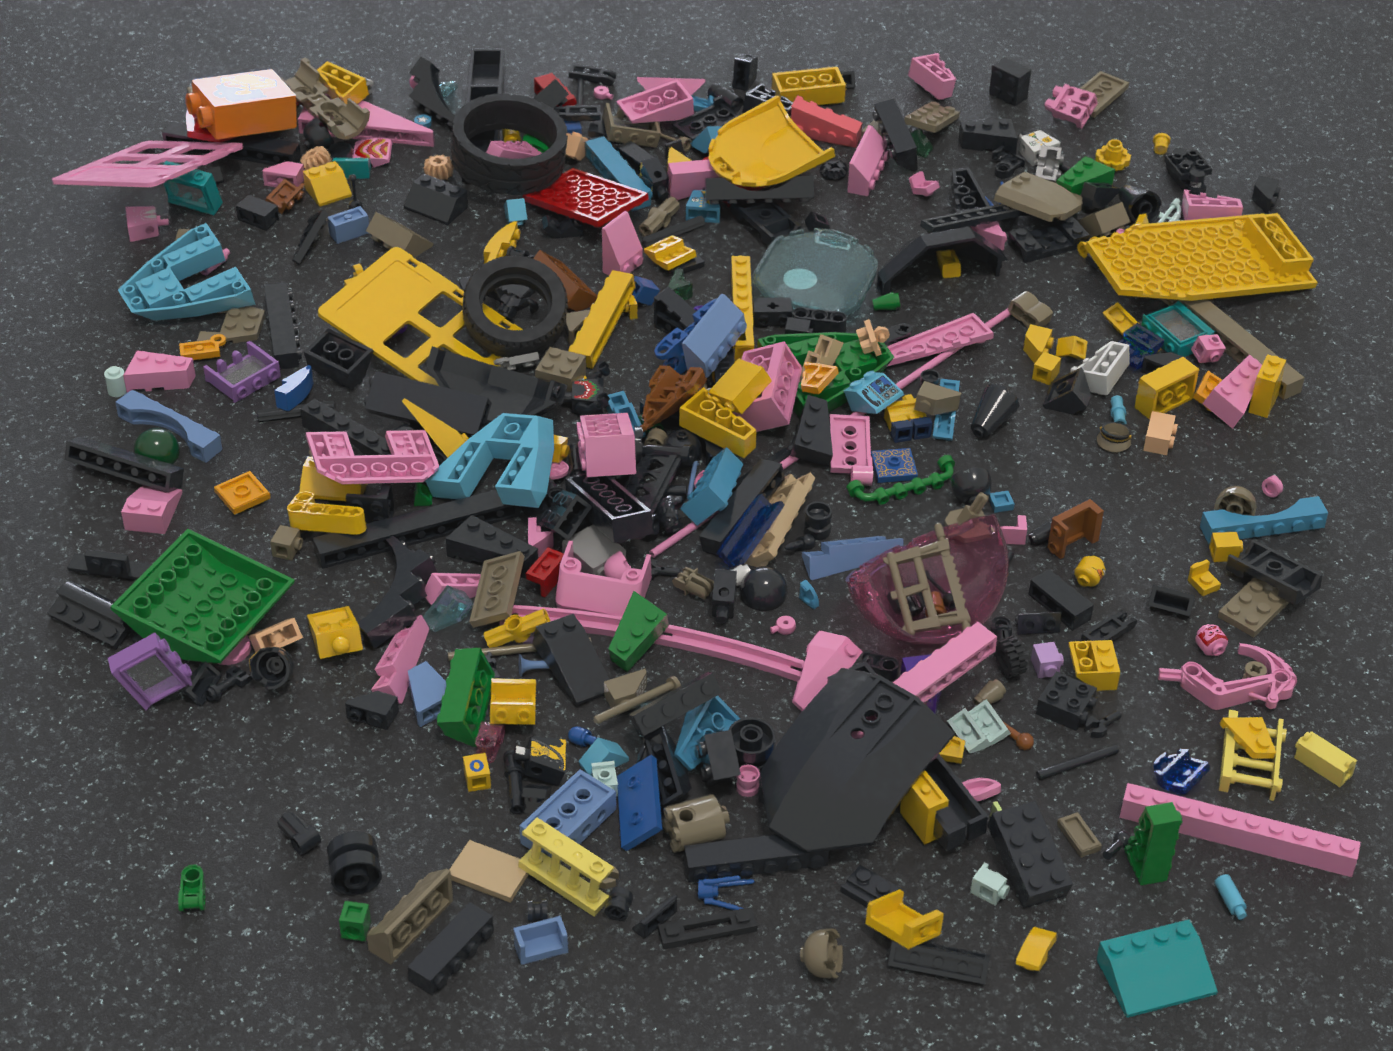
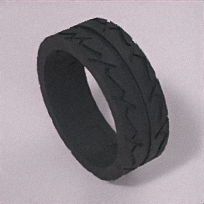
M493 94L479 97L465 104L455 114L452 125L451 161L455 170L459 172L458 174L465 181L478 186L480 189L503 195H524L534 193L535 191L538 192L556 182L563 173L568 135H566L568 133L567 126L562 117H559V114L553 108L527 96ZM514 130L539 139L549 149L534 157L509 159L490 155L474 146L469 139L486 131Z

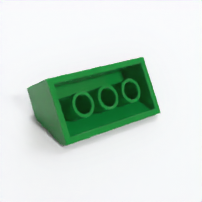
M481 648L455 649L454 657L450 662V673L446 678L445 694L441 699V710L437 715V724L445 736L472 747H478L491 694V679H494L495 672Z

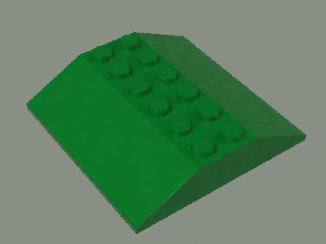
M187 529L110 608L141 637L146 638L156 633L160 639L164 638L168 642L170 650L172 652L176 651L181 659L221 664L295 583V580Z

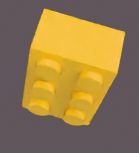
M1181 357L1147 375H1143L1139 380L1134 408L1150 420L1152 411L1166 413L1192 400L1199 368L1184 357Z

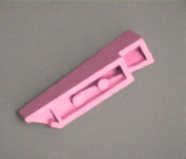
M422 615L416 617L412 627H405L394 635L375 668L378 676L381 677L372 687V692L380 691L397 696L398 704L403 703L409 687L408 670L417 665L429 632V626Z

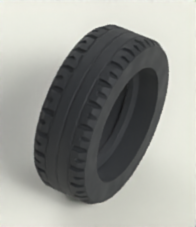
M505 256L493 259L479 267L466 284L463 295L464 325L473 341L485 351L495 354V356L510 358L534 352L541 354L557 342L564 330L568 307L566 289L557 274L540 261L524 256ZM522 285L538 292L546 301L548 311L546 318L532 328L508 330L495 325L485 316L482 308L483 300L489 292L498 287Z

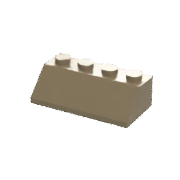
M443 869L430 872L424 879L419 880L415 888L408 895H404L399 904L392 911H388L384 919L377 926L370 929L367 935L369 951L392 964L453 902L451 871Z

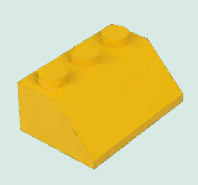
M311 456L307 457L303 465L299 493L309 491L314 494V499L346 501V494H364L368 484L338 483L318 473Z

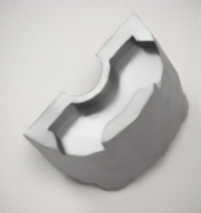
M1041 145L1035 176L1055 182L1061 177L1059 165H1063L1064 155L1061 154L1062 148Z

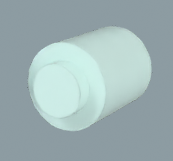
M112 366L104 372L107 391L112 397H121L127 393L123 376L124 370L117 366Z

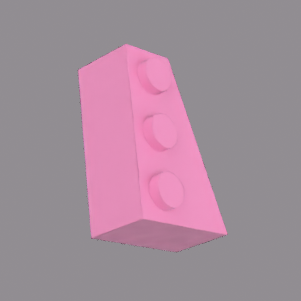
M938 53L912 58L908 76L914 82L921 85L926 91H929L936 99L943 100L944 98L952 97L956 78L949 69L944 67L945 63L939 60Z
M1184 190L1181 210L1185 220L1242 215L1243 206L1240 199L1219 195L1217 198L1206 197V193H1200L1199 196L1189 194L1190 190Z
M137 351L123 376L128 393L134 389H145L147 392L152 391V388L164 387V390L190 388L196 375L193 358Z

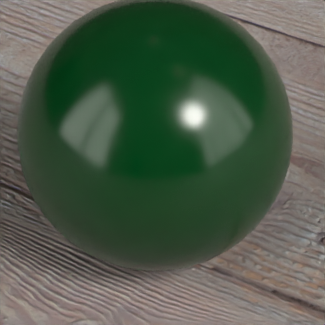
M152 428L139 435L134 444V453L173 465L179 458L180 448L177 439L172 433L165 429Z

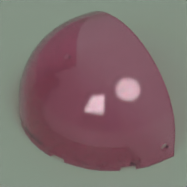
M995 514L972 518L960 525L954 523L943 527L945 538H948L950 555L954 557L953 563L956 564L955 570L958 571L957 577L960 578L959 584L962 585L961 591L964 592L963 598L966 599L964 606L967 608L971 619L970 626L977 622L983 625L990 618L1002 598L1007 582L1008 551L1004 535ZM935 530L913 538L905 546L897 545L860 565L859 571H852L845 579L852 600L864 618L876 629L894 639L921 645L944 644L963 632L962 624L943 626L941 629L917 632L913 636L902 629L904 626L903 617L900 614L894 613L887 598L889 592L895 591L889 565H886L882 558L887 557L889 552L895 554L916 546L922 547L939 541ZM941 555L922 559L924 569L929 571L930 576L946 592L951 591ZM913 561L898 564L903 587L919 584ZM928 580L930 591H937L942 597L943 594ZM914 595V597H915V599H916V601H917L919 607H921L920 604H919V602H918V600H917V598H916V595ZM926 606L919 615L912 617V621L927 618L925 615ZM945 606L947 613H948V612H952V611H956V608H954V609H952V610H949V609Z

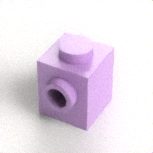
M1055 643L1033 644L1031 661L1038 678L1053 677L1056 671L1060 673L1064 660L1062 654L1058 652Z

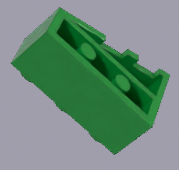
M1085 156L1058 178L1056 184L1081 196L1084 182L1109 183L1113 185L1115 169Z

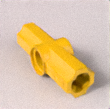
M545 608L523 617L511 615L503 625L484 632V638L489 648L498 647L513 640L517 643H522L530 637L531 633L535 632L536 626L551 620Z

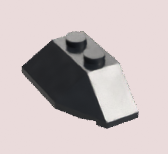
M661 726L643 736V745L639 751L636 764L650 755L657 759L660 806L666 807L686 795L692 787L685 766L674 756L676 750L675 743L666 729Z

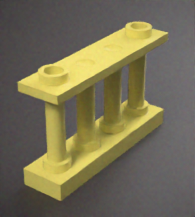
M1229 710L1227 718L1238 717V711ZM1283 719L1278 720L1276 729L1267 728L1270 738H1275L1274 748L1276 755L1273 758V762L1238 756V754L1234 753V750L1244 748L1233 739L1235 735L1227 727L1225 728L1219 791L1228 792L1230 783H1244L1270 788L1269 800L1274 801L1276 792H1281L1283 779L1279 778L1281 743L1285 742L1287 729H1283ZM1239 765L1272 771L1271 779L1236 773V770H1232V768Z
M536 818L522 832V835L531 840L533 845L519 860L518 867L592 916H595L609 901V895L599 890V885L614 870V867L541 819ZM542 848L551 853L552 858L541 852ZM561 861L571 866V871L561 865ZM580 873L588 877L590 883L579 877Z

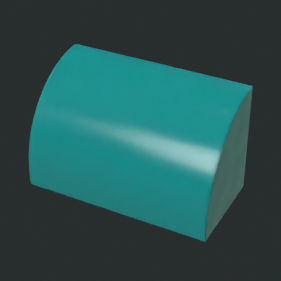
M333 158V162H337L346 178H349L350 175H355L356 179H370V158Z

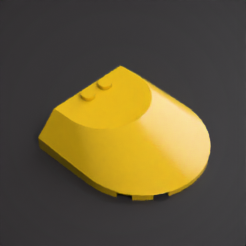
M778 95L723 125L717 131L718 136L711 140L708 148L709 161L717 175L731 183L749 187L769 186L784 182L808 172L835 157V151L832 147L823 151L792 121Z

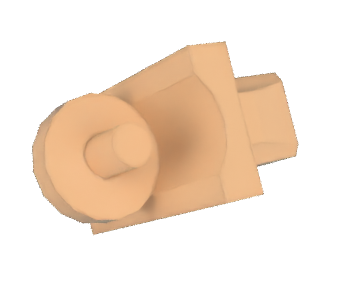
M870 319L865 320L866 327L856 330L864 354L874 351L876 356L881 355L878 342L884 343L889 338V330L881 326L873 330Z

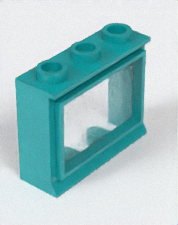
M165 161V163H164L163 165H180V164H176V163H173V162ZM195 169L163 183L168 195V202L211 215H215L223 203L212 173Z
M1180 301L1149 315L1143 314L1141 324L1148 333L1153 335V338L1160 344L1163 350L1182 357L1193 354L1191 348L1198 336L1214 335L1215 332Z

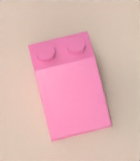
M627 211L621 213L602 228L603 273L610 275L612 270L631 273L643 263L642 246Z
M141 486L127 498L121 511L125 530L165 534L183 493L182 489L168 493L149 486Z

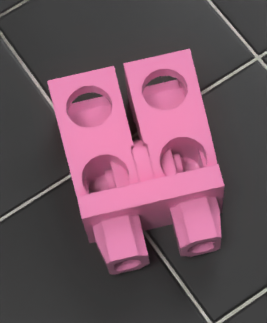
M1065 84L1063 87L1055 86L1052 94L1056 99H1047L1045 108L1052 112L1054 118L1067 120L1076 124V127L1083 129L1098 101L1095 93Z

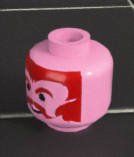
M1207 624L1197 631L1196 643L1206 656H1219L1224 653L1228 645V638L1219 626Z

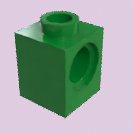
M345 901L339 918L341 938L365 941L371 924L369 904Z

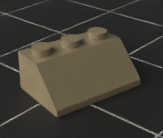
M375 212L366 229L372 235L371 238L379 243L383 241V246L388 249L399 247L412 255L413 258L428 250L434 244L399 222L378 212Z

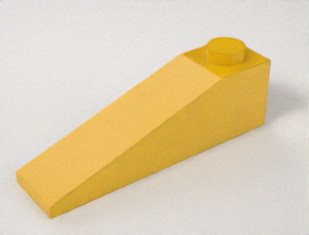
M404 398L402 400L447 458L469 439L465 433L461 435L457 430Z

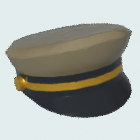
M1109 422L1100 427L1101 431L1097 435V443L1103 450L1117 453L1130 447L1132 435L1129 427L1118 422Z

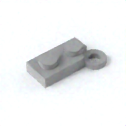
M538 352L510 358H499L493 362L498 367L514 371L518 366H523V368L535 366L534 363L539 360Z

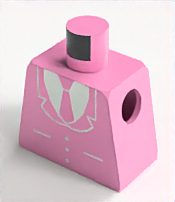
M154 206L126 207L130 242L156 237L159 235L158 226L169 225L168 215H157Z

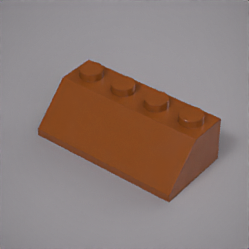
M541 250L538 251L533 259L551 268L564 284L568 299L567 310L571 308L578 312L595 304L597 295L562 261Z

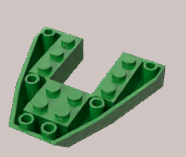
M829 332L767 336L758 339L757 348L785 341L801 367H803L808 351L814 352L821 334L843 342L840 353L833 366L838 367L839 373L820 394L802 392L801 382H799L793 410L800 419L808 395L827 400L829 413L848 402L844 390L850 387L852 382L860 380L869 371L882 373L894 359V355L885 343L878 342L881 355L876 356L874 351L864 354L857 333Z

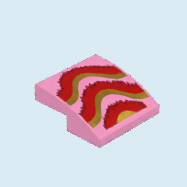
M383 138L355 142L353 158H370L373 167L389 163L393 142L390 139Z

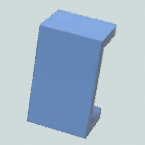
M361 206L327 217L329 234L337 244L368 234L366 229L369 226V218Z
M561 916L513 928L514 945L521 965L568 953V936Z

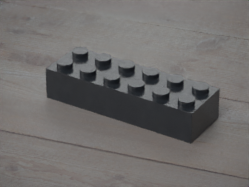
M586 473L565 478L566 491L578 495L592 506L586 518L613 543H624L626 540L633 538L642 539L646 535L653 534L651 510L611 476L587 477Z

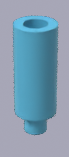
M1230 875L1219 876L1214 884L1230 913L1236 915L1239 920L1244 919L1247 916L1245 912L1247 906Z

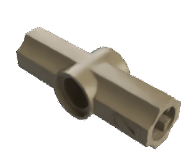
M670 197L658 208H651L648 218L639 226V232H641L643 237L657 232L661 227L666 228L669 225L671 217L680 209V203L677 199Z

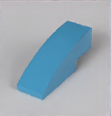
M624 391L608 395L610 398L609 404L606 407L608 414L628 413L632 428L641 425L633 404L629 403Z

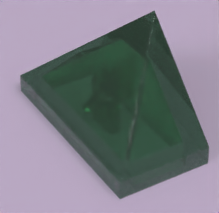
M917 128L910 132L917 147V156L926 158L932 152L933 146L921 129Z

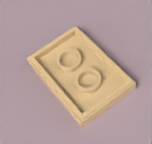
M471 840L468 841L450 868L452 881L510 903L529 874L518 867L519 858Z

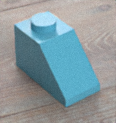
M525 199L506 200L504 211L508 224L517 221L518 226H522L527 221Z

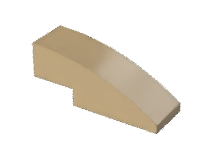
M821 334L814 352L808 351L804 363L811 362L833 366L843 346V342ZM803 364V367H802V372H801V376H800L799 382H801L802 379H803L802 374H803V372L805 371V369H804V364Z

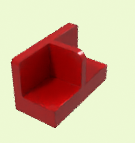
M549 547L526 572L527 580L541 585L542 597H546L558 583L560 563L564 553Z

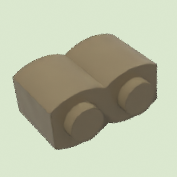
M1028 291L1011 300L1008 308L1011 315L1021 320L1027 328H1029L1030 324L1043 327L1050 322L1053 311L1049 306L1039 302L1036 296Z

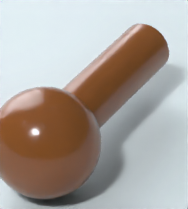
M1003 722L1011 733L1008 736L1016 741L1019 749L1029 750L1033 747L1034 739L1029 733H1019Z

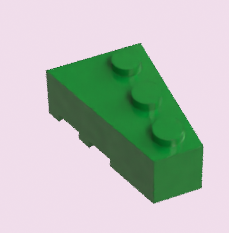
M635 591L631 595L608 648L611 661L626 672L634 666L669 626L667 614Z

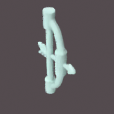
M1178 198L1172 201L1165 214L1160 212L1157 217L1160 220L1157 223L1164 222L1165 219H1168V222L1180 221L1181 206L1179 205L1180 200ZM1177 208V212L1172 217H1169V214Z

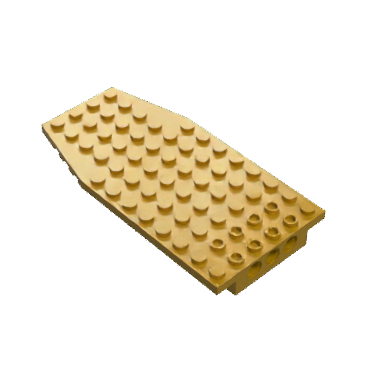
M1278 213L1141 224L1136 229H1125L1124 233L1119 234L1116 232L1112 233L1111 237L1108 238L1103 236L1087 241L1085 246L1116 293L1122 296L1194 301L1315 288L1318 283L1309 272L1314 260Z

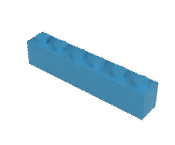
M604 136L585 141V156L604 179L648 193L649 200L640 206L634 207L631 211L651 206V189L644 184L635 170L631 169L627 161L620 156V153L613 148L612 144Z

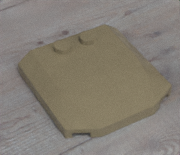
M1023 172L1002 184L994 197L996 202L1049 222L1053 221L1054 217L1059 220H1066L1079 212L1082 206V196L1072 193L1054 182L1027 172Z

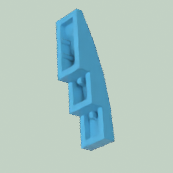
M940 380V386L959 392L960 381ZM956 411L935 415L933 438L953 439Z

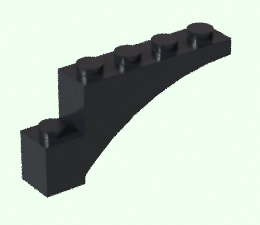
M420 57L409 72L414 77L413 81L417 83L409 97L414 101L413 104L419 109L425 108L424 111L431 116L435 114L439 121L443 123L447 121V125L452 128L455 115L452 114L443 99L438 78L440 70L430 61Z

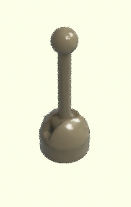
M662 133L660 136L670 141L678 140ZM680 137L679 139L682 141L684 151L687 152L691 148L692 140L687 137Z

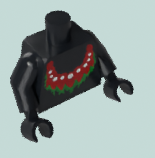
M601 361L597 365L598 372L595 371L584 380L573 381L572 391H566L563 403H572V413L579 415H600L604 413V408L608 406V401L610 400L607 393L604 392V378H602V375L608 376L610 374L609 365L606 361Z

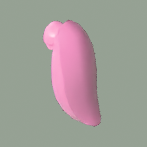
M975 778L962 782L976 801L987 799L1001 792V784L992 779Z

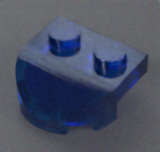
M1178 749L1177 754L1169 756L1167 753H1163L1153 763L1158 784L1165 790L1184 795L1211 770L1209 762L1191 758L1189 750Z

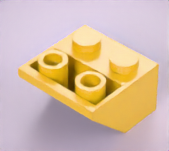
M1112 640L1069 642L1068 645L1076 677L1084 683L1096 687L1097 691L1117 690L1120 668Z

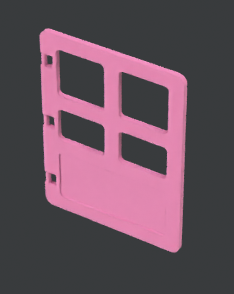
M144 141L52 178V182L59 185L155 187L165 183L167 180L195 170L197 167L204 166L232 152L241 150L243 146L242 143ZM149 148L170 149L161 154H136ZM193 149L215 150L206 155H180ZM116 161H141L136 164H112ZM165 161L186 162L182 165H156Z

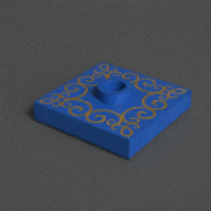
M910 448L871 451L872 463L878 483L909 481L918 477Z

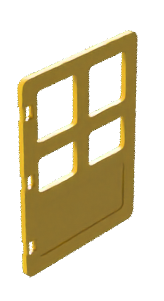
M399 247L391 248L318 309V316L349 338L373 349L374 355L412 380L439 386L433 377L418 368L429 358L432 346L437 348L444 347L452 353L494 365V360L502 358L501 356H495V354L484 358L453 337L465 327L463 310L443 327H437L419 314L441 294L446 295L463 307V297L460 298L454 293L457 292L463 296L464 291ZM411 261L412 263H414V264L417 265V266H416V267H413V266L410 265L408 262ZM483 303V313L492 323L506 329L500 325L504 323L510 327L508 330H523ZM410 324L430 338L409 357L403 358L383 343L404 325Z

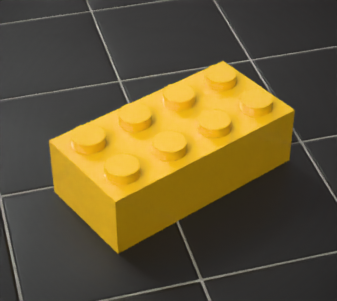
M838 67L772 73V90L776 91V95L780 98L784 96L794 103L798 95L803 97L802 100L809 103L811 101L817 103V106L845 102L846 84Z

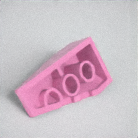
M818 631L808 644L806 659L801 667L803 669L801 678L797 682L792 701L801 711L806 708L811 700L827 684L829 676L836 674L841 668L849 669L863 652L848 637Z

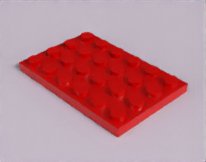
M575 168L562 173L558 180L548 188L523 195L525 202L583 223H588L594 227H602L624 211L629 212V210L649 200L648 193Z

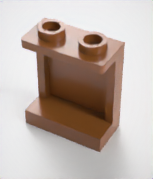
M1089 499L1053 517L1048 541V549L1051 553L1062 559L1065 556L1066 546L1083 537L1092 544L1099 541L1104 510Z

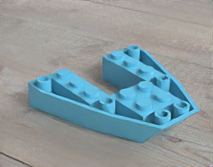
M207 223L186 232L145 263L118 289L132 313L152 320L196 317L227 311L232 308L255 305L252 291L236 267L186 289H183L180 280L225 261L221 244Z
M502 413L470 437L439 466V470L425 480L432 496L448 499L470 497L492 459H508L511 461L495 485L502 504L539 508L547 494L554 453L553 420L533 415Z

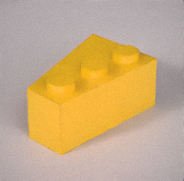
M328 61L317 69L319 72L318 81L329 89L327 94L332 99L338 97L347 104V99L350 98L358 104L369 95L364 77Z

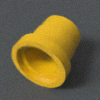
M1158 133L1153 137L1156 154L1163 155L1167 152L1170 144L1169 135Z

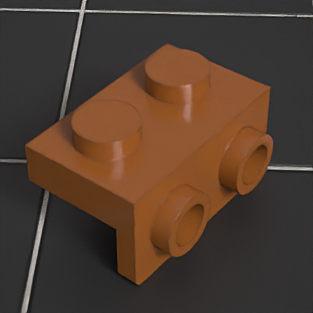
M284 179L266 197L265 201L278 205L279 213L283 214L287 209L291 210L295 200L299 201L304 195L302 190L305 184L301 183L296 187Z

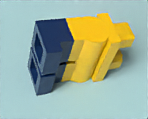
M912 394L905 395L901 401H894L885 408L884 419L887 422L894 443L910 441L912 437L914 440L931 437L932 421L930 418H927L925 413L914 410L916 398ZM918 428L923 429L924 432H923V433H917ZM899 431H903L906 434L904 436H898Z

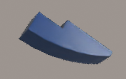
M310 365L283 379L282 386L274 390L277 408L290 411L306 398L313 386L312 367Z

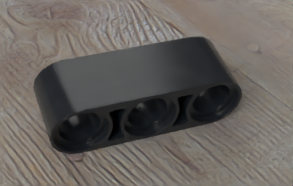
M632 141L615 148L620 153V156L627 161L631 169H634L639 176L641 161L653 158L651 154Z
M803 307L793 310L792 318L811 320L810 328H813V333H846L847 315L843 312Z

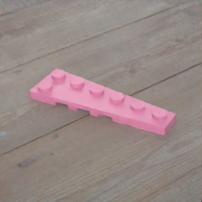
M971 313L887 346L894 355V359L888 366L975 343H984L986 340L993 339V331L974 313Z

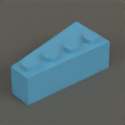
M727 447L712 458L703 472V476L697 481L695 485L697 488L688 495L689 501L684 503L680 509L696 525H699L717 510L719 512L728 505L727 500L733 494L731 491L737 484V478L741 475L740 470L743 463Z

